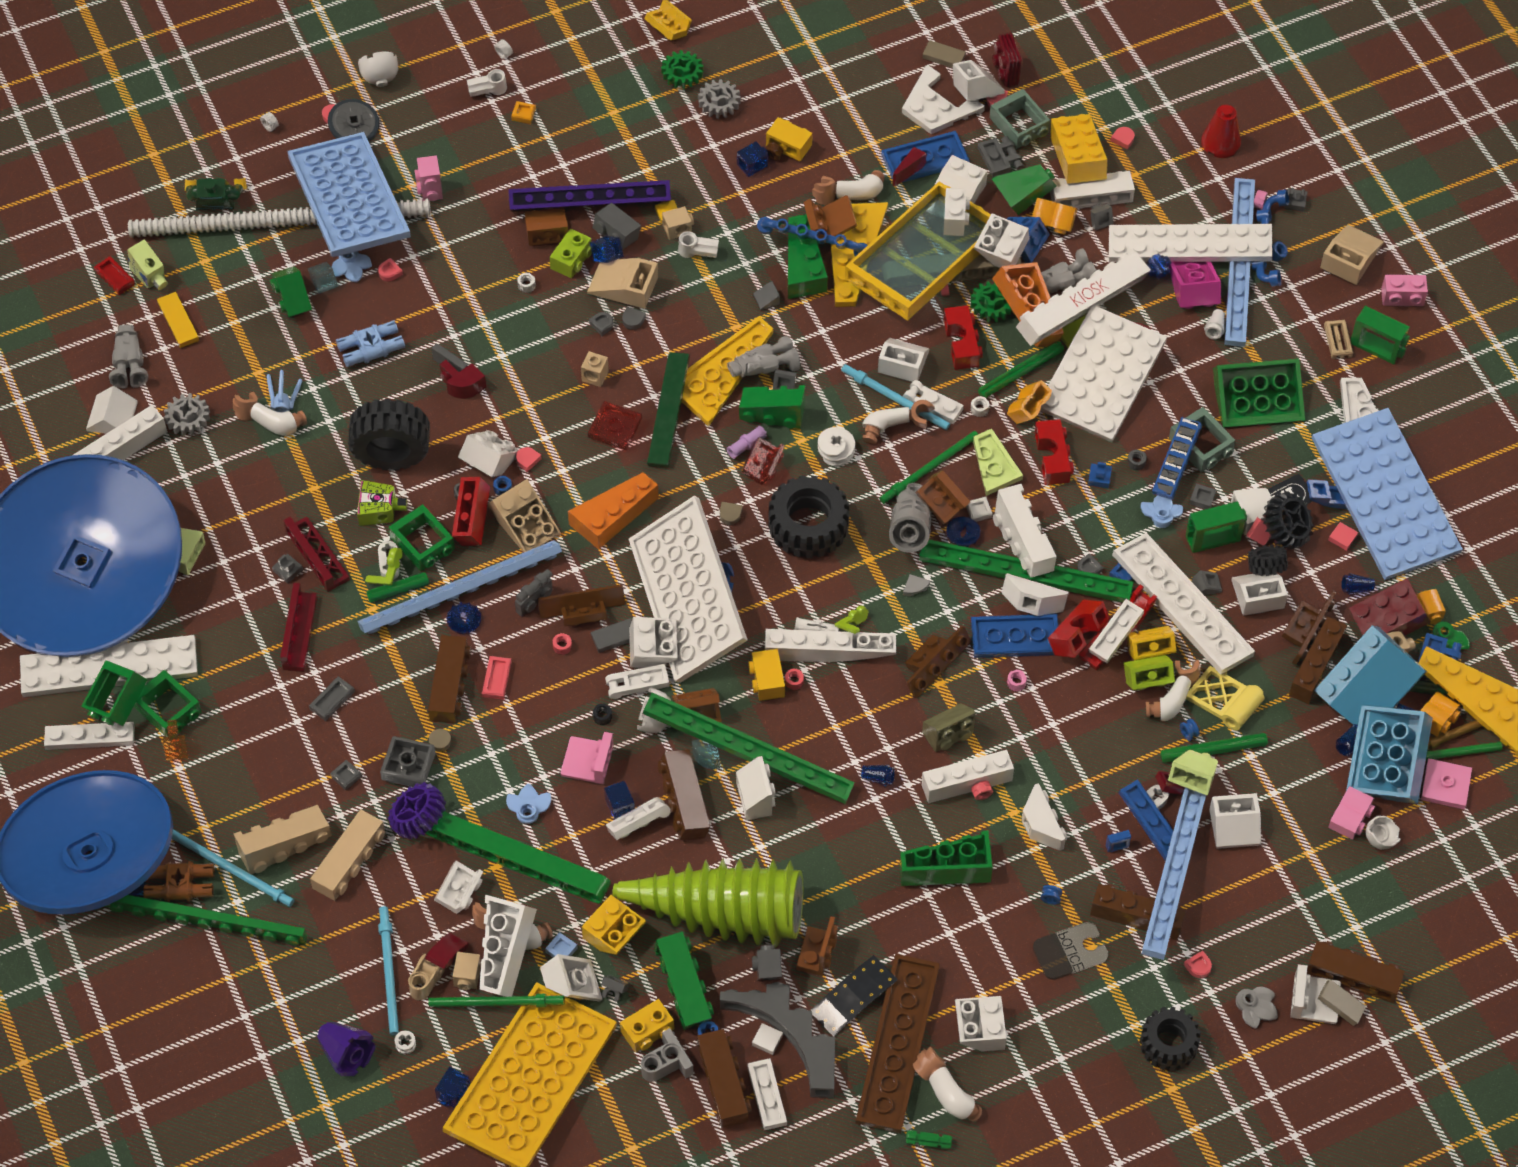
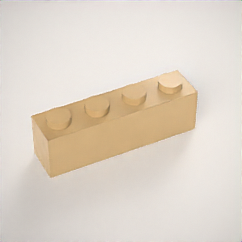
M360 809L310 878L312 889L334 901L339 895H343L352 877L355 878L359 873L363 861L370 858L376 843H380L385 836L383 821Z

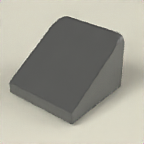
M773 281L753 293L760 310L780 305V296Z
M1200 570L1192 577V583L1203 595L1222 592L1217 573Z

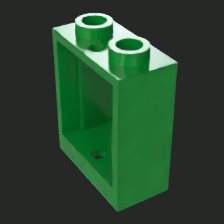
M1364 306L1355 321L1350 342L1352 345L1394 365L1398 358H1403L1407 350L1405 346L1410 339L1408 335L1410 327L1372 308ZM1367 329L1394 341L1395 344L1367 332Z
M1237 501L1190 513L1185 537L1192 553L1241 541L1244 524L1247 521L1246 511L1244 508L1241 509Z
M423 504L389 526L392 541L402 549V552L420 572L432 567L436 561L448 556L455 549L454 538ZM428 523L442 540L419 554L405 537Z
M105 660L81 707L89 711L87 713L88 716L98 721L101 717V721L110 726L114 724L124 726L148 680L135 671ZM119 678L126 680L110 713L102 711Z
M165 670L144 686L134 705V708L168 740L172 736L179 734L189 722L195 721L202 712L199 701ZM169 688H172L188 705L165 722L149 705Z

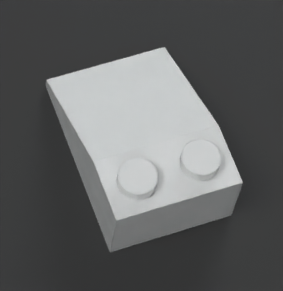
M952 155L942 169L935 184L940 181L951 188L966 189V197H970V201L975 203L986 186L987 170ZM937 201L926 213L944 220L945 205Z

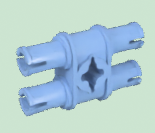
M394 320L378 326L373 324L371 327L359 331L354 330L353 334L336 339L340 352L356 346L359 347V350L342 355L346 367L363 361L364 363H369L370 360L382 356L387 357L388 353L405 348L401 335L390 340H381L385 336L398 333Z

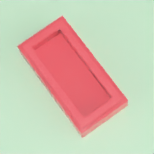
M489 657L482 697L504 700L512 663L511 658Z

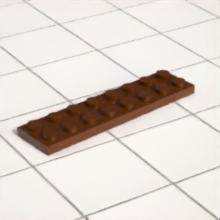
M895 954L891 973L898 980L886 990L855 1124L901 1134L916 1072L913 1063L917 1060L918 1054H920L940 963Z

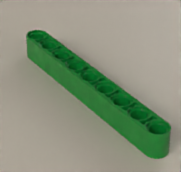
M447 812L441 813L443 818L437 821L438 825H434L432 831L428 830L426 832V835L594 903L600 904L611 885V881L599 873Z

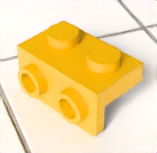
M663 0L660 9L647 12L645 20L653 28L659 30L670 40L687 36L692 22L687 15L668 0Z

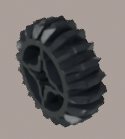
M1284 492L1275 495L1267 501V505L1264 507L1266 512L1262 515L1265 518L1263 524L1267 526L1265 532L1270 534L1269 539H1274L1275 545H1280V548L1284 547L1287 550L1302 547L1310 541V536L1313 535L1312 529L1315 527L1312 524L1314 518L1310 515L1312 510H1308V503H1304L1303 497H1298L1296 493Z

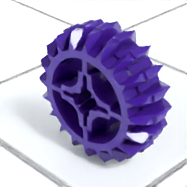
M423 782L420 785L416 783L414 787L409 786L407 791H402L400 797H396L397 801L391 804L392 809L388 812L390 815L388 820L391 828L402 838L410 840L414 837L417 839L420 835L425 836L428 830L432 831L434 825H438L437 821L443 818L441 813L446 810L444 807L446 802L439 789L432 784Z

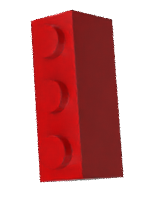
M461 477L452 537L462 546L482 545L490 486L481 477Z

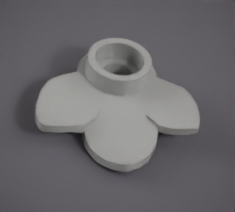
M1256 987L1253 990L1242 989L1237 993L1236 1005L1242 1010V1018L1250 1027L1256 1029L1260 1019L1267 1021L1277 1019V1010L1274 1004L1270 1002L1275 996L1272 990L1265 987ZM1245 996L1250 1000V1003L1246 1001Z

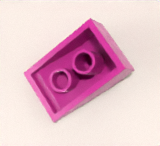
M1168 262L1175 296L1180 307L1189 309L1194 306L1203 305L1210 307L1214 304H1221V281L1211 262Z

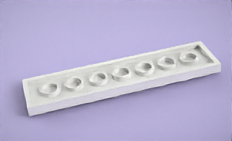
M1272 224L1109 225V262H1118L1117 260L1124 254L1130 255L1135 251L1144 262L1272 261Z
M1147 533L1113 551L1112 556L1139 585L1144 586L1143 590L1150 598L1153 594L1157 596L1155 603L1220 675L1254 656L1255 650Z
M194 635L121 643L106 650L83 656L59 657L38 653L20 655L21 694L23 697L89 690L105 660L135 671L146 678L147 682L151 681L163 670L167 671L174 679L198 676L196 640ZM119 678L115 686L125 685L126 680Z

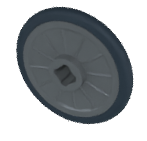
M346 99L338 102L330 110L328 127L336 139L364 132L369 142L378 132L379 117L375 109L368 103L358 99Z

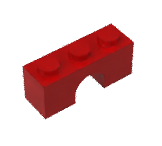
M968 305L944 308L943 322L947 337L958 336L962 338L959 341H952L951 344L954 370L979 367V360L983 358L982 347L977 345L979 335L978 330H974L973 327L975 325L974 313H970Z
M1061 419L1037 421L1034 431L1037 450H1049L1054 453L1051 456H1043L1041 469L1044 484L1070 483L1071 474H1074L1073 462H1069L1068 458L1070 457V446L1065 443V439H1067L1066 428L1062 427Z
M1082 600L1048 637L1055 656L1075 658L1087 645L1083 634L1089 631L1099 632L1110 620L1103 601Z

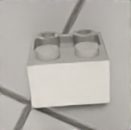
M972 60L953 64L954 86L967 101L974 102L981 98H993L1005 93L993 76Z
M991 214L974 249L999 268L1016 265L1029 240V228Z
M889 338L885 341L879 356L878 373L912 382L913 380H919L929 348Z
M487 430L467 435L458 458L487 475L495 477L505 472L516 459V453L519 449L515 448L512 442L501 440L495 432Z
M1248 574L1232 577L1231 580L1243 616L1285 608L1288 594L1283 579L1279 574H1269V576L1265 574L1262 576Z
M633 617L629 627L630 667L646 668L677 660L676 619Z
M762 756L757 757L736 772V784L746 821L772 816V807L775 806L774 796H776L774 784L770 783L769 765L764 764Z
M1257 793L1212 797L1209 810L1216 849L1261 845V817Z
M1001 996L955 999L960 1044L979 1051L1005 1050L1007 1038Z

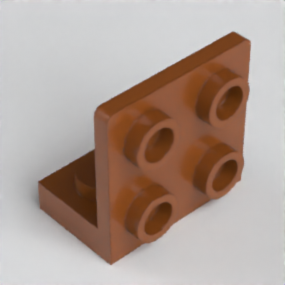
M848 195L822 208L811 199L803 202L810 229L813 231L824 229L828 235L837 236L857 227ZM820 234V235L818 236L819 239H822V238L825 237L824 234Z
M564 207L525 211L529 246L558 243L567 234L568 224Z
M830 917L827 930L808 926L796 970L823 976L825 968H830L832 949H835L838 938V926L835 925V917Z

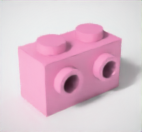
M437 155L417 158L418 170L414 171L418 194H422L423 201L427 198L430 201L443 199Z
M1385 275L1381 288L1383 306H1424L1428 293L1426 275Z

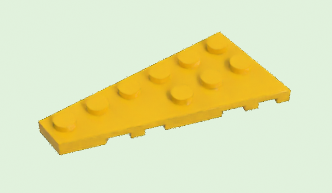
M888 202L851 204L857 227L842 235L847 240L869 245L878 237L888 209ZM840 239L837 243L842 244L844 240ZM831 244L835 307L856 306L861 289L845 279V266L855 258L854 252L849 248L838 249L836 245ZM868 265L863 268V270H865L866 272Z
M759 316L688 368L681 402L708 427L742 379L740 375L731 376L727 363L734 361L735 357L744 354L746 351L766 344L773 334V328Z
M1426 646L1418 662L1427 671L1424 675L1436 685L1439 684L1445 689L1449 697L1461 703L1465 711L1488 731L1495 733L1501 739L1500 741L1505 746L1508 745L1516 752L1515 755L1518 756V689Z

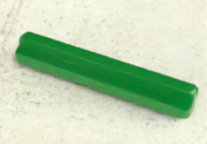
M426 572L395 581L392 585H383L367 590V598L369 602H375L427 585L429 579Z

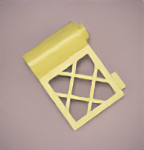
M1209 666L1188 691L1186 699L1222 719L1224 724L1230 729L1238 731L1264 701L1263 690L1256 685L1246 686L1226 675L1227 672L1220 675L1214 667ZM1212 674L1219 678L1220 682L1207 684V679ZM1233 686L1238 690L1236 693L1226 694L1224 687ZM1221 688L1223 695L1210 697V689ZM1206 690V698L1194 696L1197 691ZM1224 701L1225 706L1220 711L1212 706V702Z

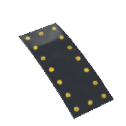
M873 955L841 981L810 1011L834 1037L858 1013L898 979Z

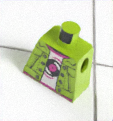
M361 480L357 511L359 526L391 523L394 521L395 510H407V498H396L394 486Z

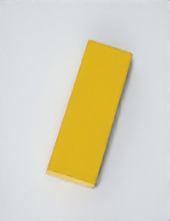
M174 292L158 298V305L179 347L182 348L198 342L199 337L177 293Z

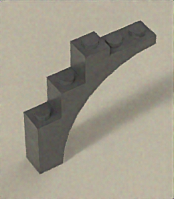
M781 982L767 984L766 993L759 990H751L749 992H738L733 989L726 990L725 992L720 991L721 1010L738 1011L757 1017L783 1032V1035L794 1046L804 1063L809 1079L810 1097L834 1098L835 1037H830L827 1034L812 1036V1011L804 1008L789 1010L790 985H785Z

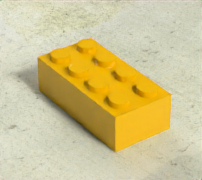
M1090 114L1052 118L1051 141L1067 184L1107 179V157Z

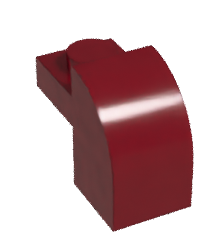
M447 360L439 364L440 377L447 384L449 395L455 398L466 399L477 395L486 388L485 375L472 363L460 372Z

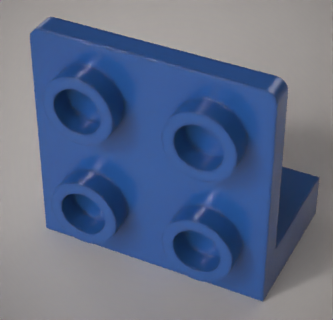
M1008 217L1007 220L1029 228V240L1021 256L1025 263H1032L1049 237V232L1040 217Z

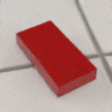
M111 256L94 266L95 272L118 295H121L135 285V280Z

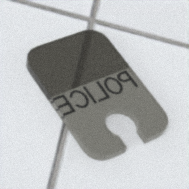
M1090 922L1041 937L1033 944V951L1042 971L1051 980L1102 964L1108 958L1105 944L1098 946L1094 950H1087L1083 946V941L1086 938L1100 936L1097 927Z

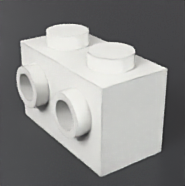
M946 188L943 235L964 236V226L969 225V213H965V210H969L970 197H966V189Z

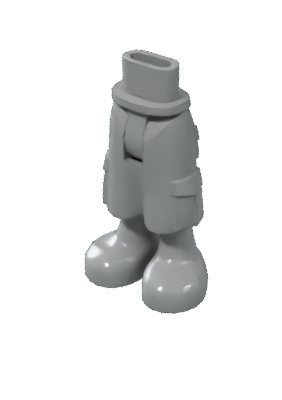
M1083 248L1076 251V259L1072 264L1068 265L1066 262H1061L1041 272L1050 294L1058 290H1065L1069 286L1075 287L1077 282L1083 278L1088 280L1096 271L1094 264L1089 262Z
M120 325L115 334L112 365L116 369L110 372L109 381L118 388H127L128 386L127 367L131 370L130 384L133 388L140 387L148 381V372L141 368L143 365V353L133 325Z
M784 336L778 340V343L772 346L764 344L735 357L734 361L727 363V368L732 377L739 375L740 377L761 373L768 374L776 371L779 365L786 364L790 371L795 372L800 369V358L797 349H793L792 340L788 336Z

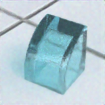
M327 262L308 268L312 282L319 294L338 287L333 268Z
M700 739L692 741V753L697 763L707 769H720V757L717 747Z

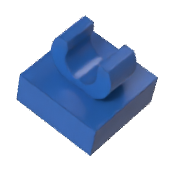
M1102 462L1091 464L1088 486L1109 488L1112 466H1106V463Z

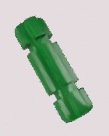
M908 1130L906 1143L912 1145L919 1143V1146L934 1148L941 1146V1149H950L952 1136L942 1135L940 1137L939 1134L927 1132L917 1134V1131Z

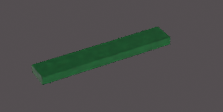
M669 352L648 455V466L669 468L690 355L687 353Z

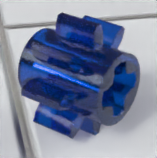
M1155 254L1147 260V266L1150 268L1148 273L1150 277L1154 276L1157 279H1161L1170 273V265L1172 263L1168 256L1164 257L1163 255Z

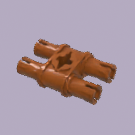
M188 861V863L168 862L165 865H159L147 880L166 879V883L157 886L144 885V898L164 899L167 902H170V900L191 901L193 898L203 897L213 898V883L193 884L192 880L204 877L214 878V863L194 864Z

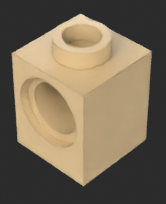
M685 206L662 213V223L668 239L678 238L686 231L692 232L694 219L691 213L688 214Z
M589 351L581 366L582 381L601 387L609 372L608 357Z
M457 952L452 976L455 987L462 990L477 989L481 969L480 954Z

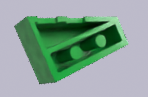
M799 385L798 389H788L787 386H780V389L769 390L768 386L744 387L739 406V420L800 429L805 410V385Z

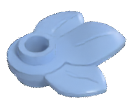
M358 251L341 255L332 264V275L334 277L345 275L349 281L358 282L362 278L363 269L372 267L371 260L367 255L359 254Z
M1157 495L1153 502H1142L1141 510L1145 516L1152 518L1155 526L1166 528L1174 518L1182 515L1183 506L1173 505L1172 499Z
M528 783L521 789L519 795L508 794L506 802L508 808L516 813L520 822L530 824L537 820L540 813L549 808L551 794L543 793L538 795L533 786ZM530 812L531 815L525 816L524 813Z

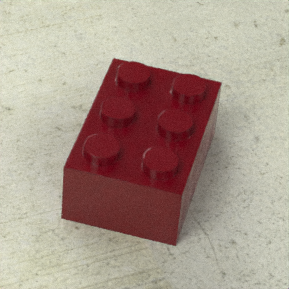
M1408 578L1349 608L1362 635L1374 625L1380 627L1385 633L1400 631L1405 636L1431 623Z

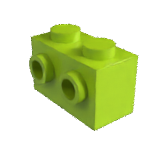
M570 228L551 254L550 268L572 279L574 274L581 270L584 260L589 258L593 252L591 238Z
M1166 655L1124 662L1126 684L1132 690H1143L1151 686H1165L1168 683L1175 682L1173 661Z

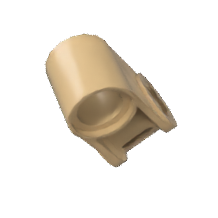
M426 954L421 956L416 968L408 979L410 995L416 1000H424L429 996L445 970L426 960ZM417 984H423V985H424V986L421 987V988L415 987V985H417Z

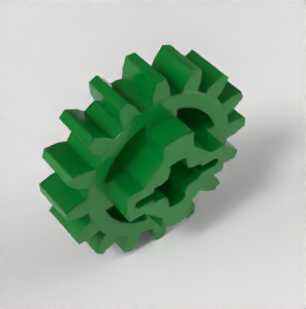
M680 50L679 54L673 51L672 57L667 55L666 60L662 61L661 74H663V80H668V85L674 83L675 88L679 85L682 86V89H685V85L693 87L692 83L698 84L699 78L703 77L704 66L702 59H697V54L691 56L690 51H687L686 54L682 50Z
M987 281L986 286L980 283L979 289H973V294H971L970 308L974 309V315L980 314L979 319L982 320L986 317L987 322H990L991 319L998 322L999 317L1005 320L1006 314L1011 315L1012 309L995 282L994 285H991Z

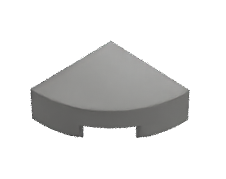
M910 574L903 591V596H914V594L926 591L930 585V580Z

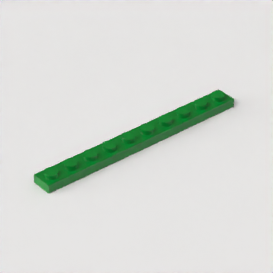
M928 540L927 545L921 549L919 561L1005 578L1008 573L1060 590L1122 603L1126 599L1130 600L1134 583L1133 581L1055 566L1053 572L1030 577L1028 572L1022 568L1021 561L1017 557L934 540Z
M653 692L642 714L749 762L762 756L764 764L769 765L770 771L841 803H846L855 783Z
M126 895L109 905L103 906L119 913L129 911L140 917L150 915L161 921L171 919L183 925L193 923L204 929L214 927L219 928L220 931L225 933L235 931L247 937L262 936L268 941H276L278 939L295 946L298 944L305 945L308 937L305 928L131 895Z

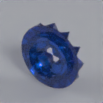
M957 517L947 526V537L950 539L951 544L955 543L958 546L969 547L971 544H976L980 538L981 531L978 523L969 517ZM966 527V534L961 537L960 532Z
M460 602L459 605H452L451 610L447 612L448 626L457 633H470L480 625L481 612L477 606L471 605L470 602L468 604ZM462 612L467 616L466 623L460 618Z

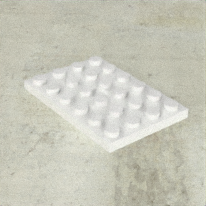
M1095 305L1091 306L1048 385L1052 393L1049 400L1041 405L1040 411L1109 442H1113L1165 345L1167 337Z

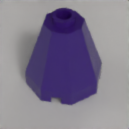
M327 1022L318 1031V1042L335 1072L340 1076H355L358 1073L356 1069L359 1066L364 1068L368 1065L376 1048L375 1043L371 1041L374 1039L370 1033L336 1022Z

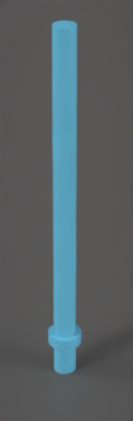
M173 829L172 839L273 897V901L277 903L280 901L288 907L293 905L294 899L284 894L285 891L282 889H275Z

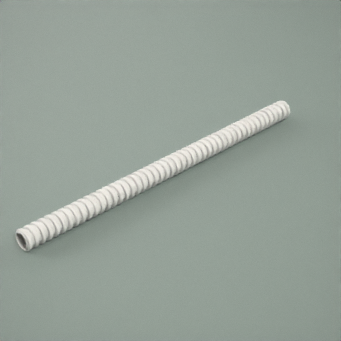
M428 198L425 201L413 199V202H410V200L403 202L401 200L397 203L404 218L405 216H408V218H411V216L417 217V215H420V217L427 215L429 217L431 214L430 200ZM300 207L299 210L287 208V211L275 209L273 212L271 210H268V212L262 210V212L255 211V213L252 211L246 213L244 211L243 214L231 212L230 215L218 213L217 216L205 214L203 217L202 215L198 217L195 215L189 217L188 215L186 218L174 216L173 219L161 217L160 220L158 218H154V220L148 218L146 221L145 219L141 221L138 219L135 221L129 220L128 232L129 236L133 238L135 235L137 237H140V235H143V237L147 235L153 236V234L156 236L162 234L164 236L166 233L169 235L175 233L177 235L178 232L190 234L191 231L203 233L205 230L206 232H210V230L216 232V230L222 231V229H225V231L232 229L234 231L235 228L247 230L248 227L260 229L261 226L263 228H266V226L270 228L273 226L279 227V225L285 227V225L292 226V224L295 226L301 224L303 226L304 223L316 225L317 221L309 207H306V209Z

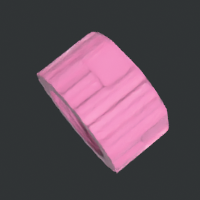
M1261 190L1256 192L1254 198L1255 208L1263 209L1268 192Z
M1014 670L1009 673L1007 678L1009 689L1021 691L1026 686L1027 677L1023 671ZM1013 678H1018V679H1020L1022 682H1021V683H1015V682H1013L1012 679H1013Z

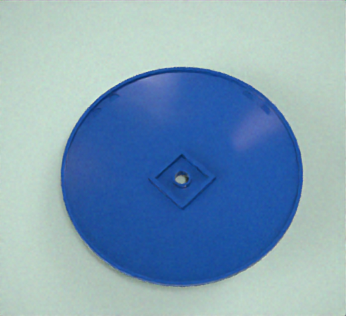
M93 454L72 455L46 462L31 469L11 483L0 494V633L16 645L38 654L74 657L106 650L123 642L144 627L155 616L169 596L177 578L182 556V534L179 519L172 502L161 486L150 475L133 464L114 457ZM81 557H87V562L84 565H77Z

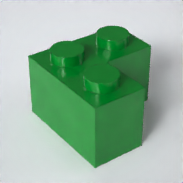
M293 266L271 273L273 279H270L272 290L281 297V301H278L282 313L285 312L290 317L312 310L299 269Z

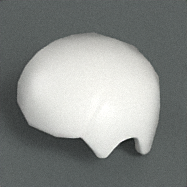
M1376 816L1366 826V837L1375 848L1389 849L1401 840L1399 838L1400 828L1395 825L1392 819L1386 816Z

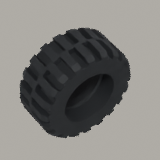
M377 399L371 403L366 402L362 407L359 406L350 417L348 448L357 460H360L364 465H370L372 468H382V470L407 469L411 465H417L428 453L430 422L426 414L419 407H414L409 402L404 403L402 400L393 401L391 399L381 401Z
M804 475L799 476V479L796 480L794 478L787 480V484L782 483L778 487V491L773 493L769 502L768 527L770 528V535L775 539L774 542L778 547L783 546V551L788 554L792 552L796 557H801V555L806 556V558H812L815 555L822 557L825 556V552L831 553L835 551V547H839L843 543V539L848 533L849 502L846 500L845 493L842 490L839 491V486L835 483L830 484L828 479H818V476L811 475V477L806 478ZM801 508H815L825 513L828 518L818 525L804 526L793 521L790 515Z

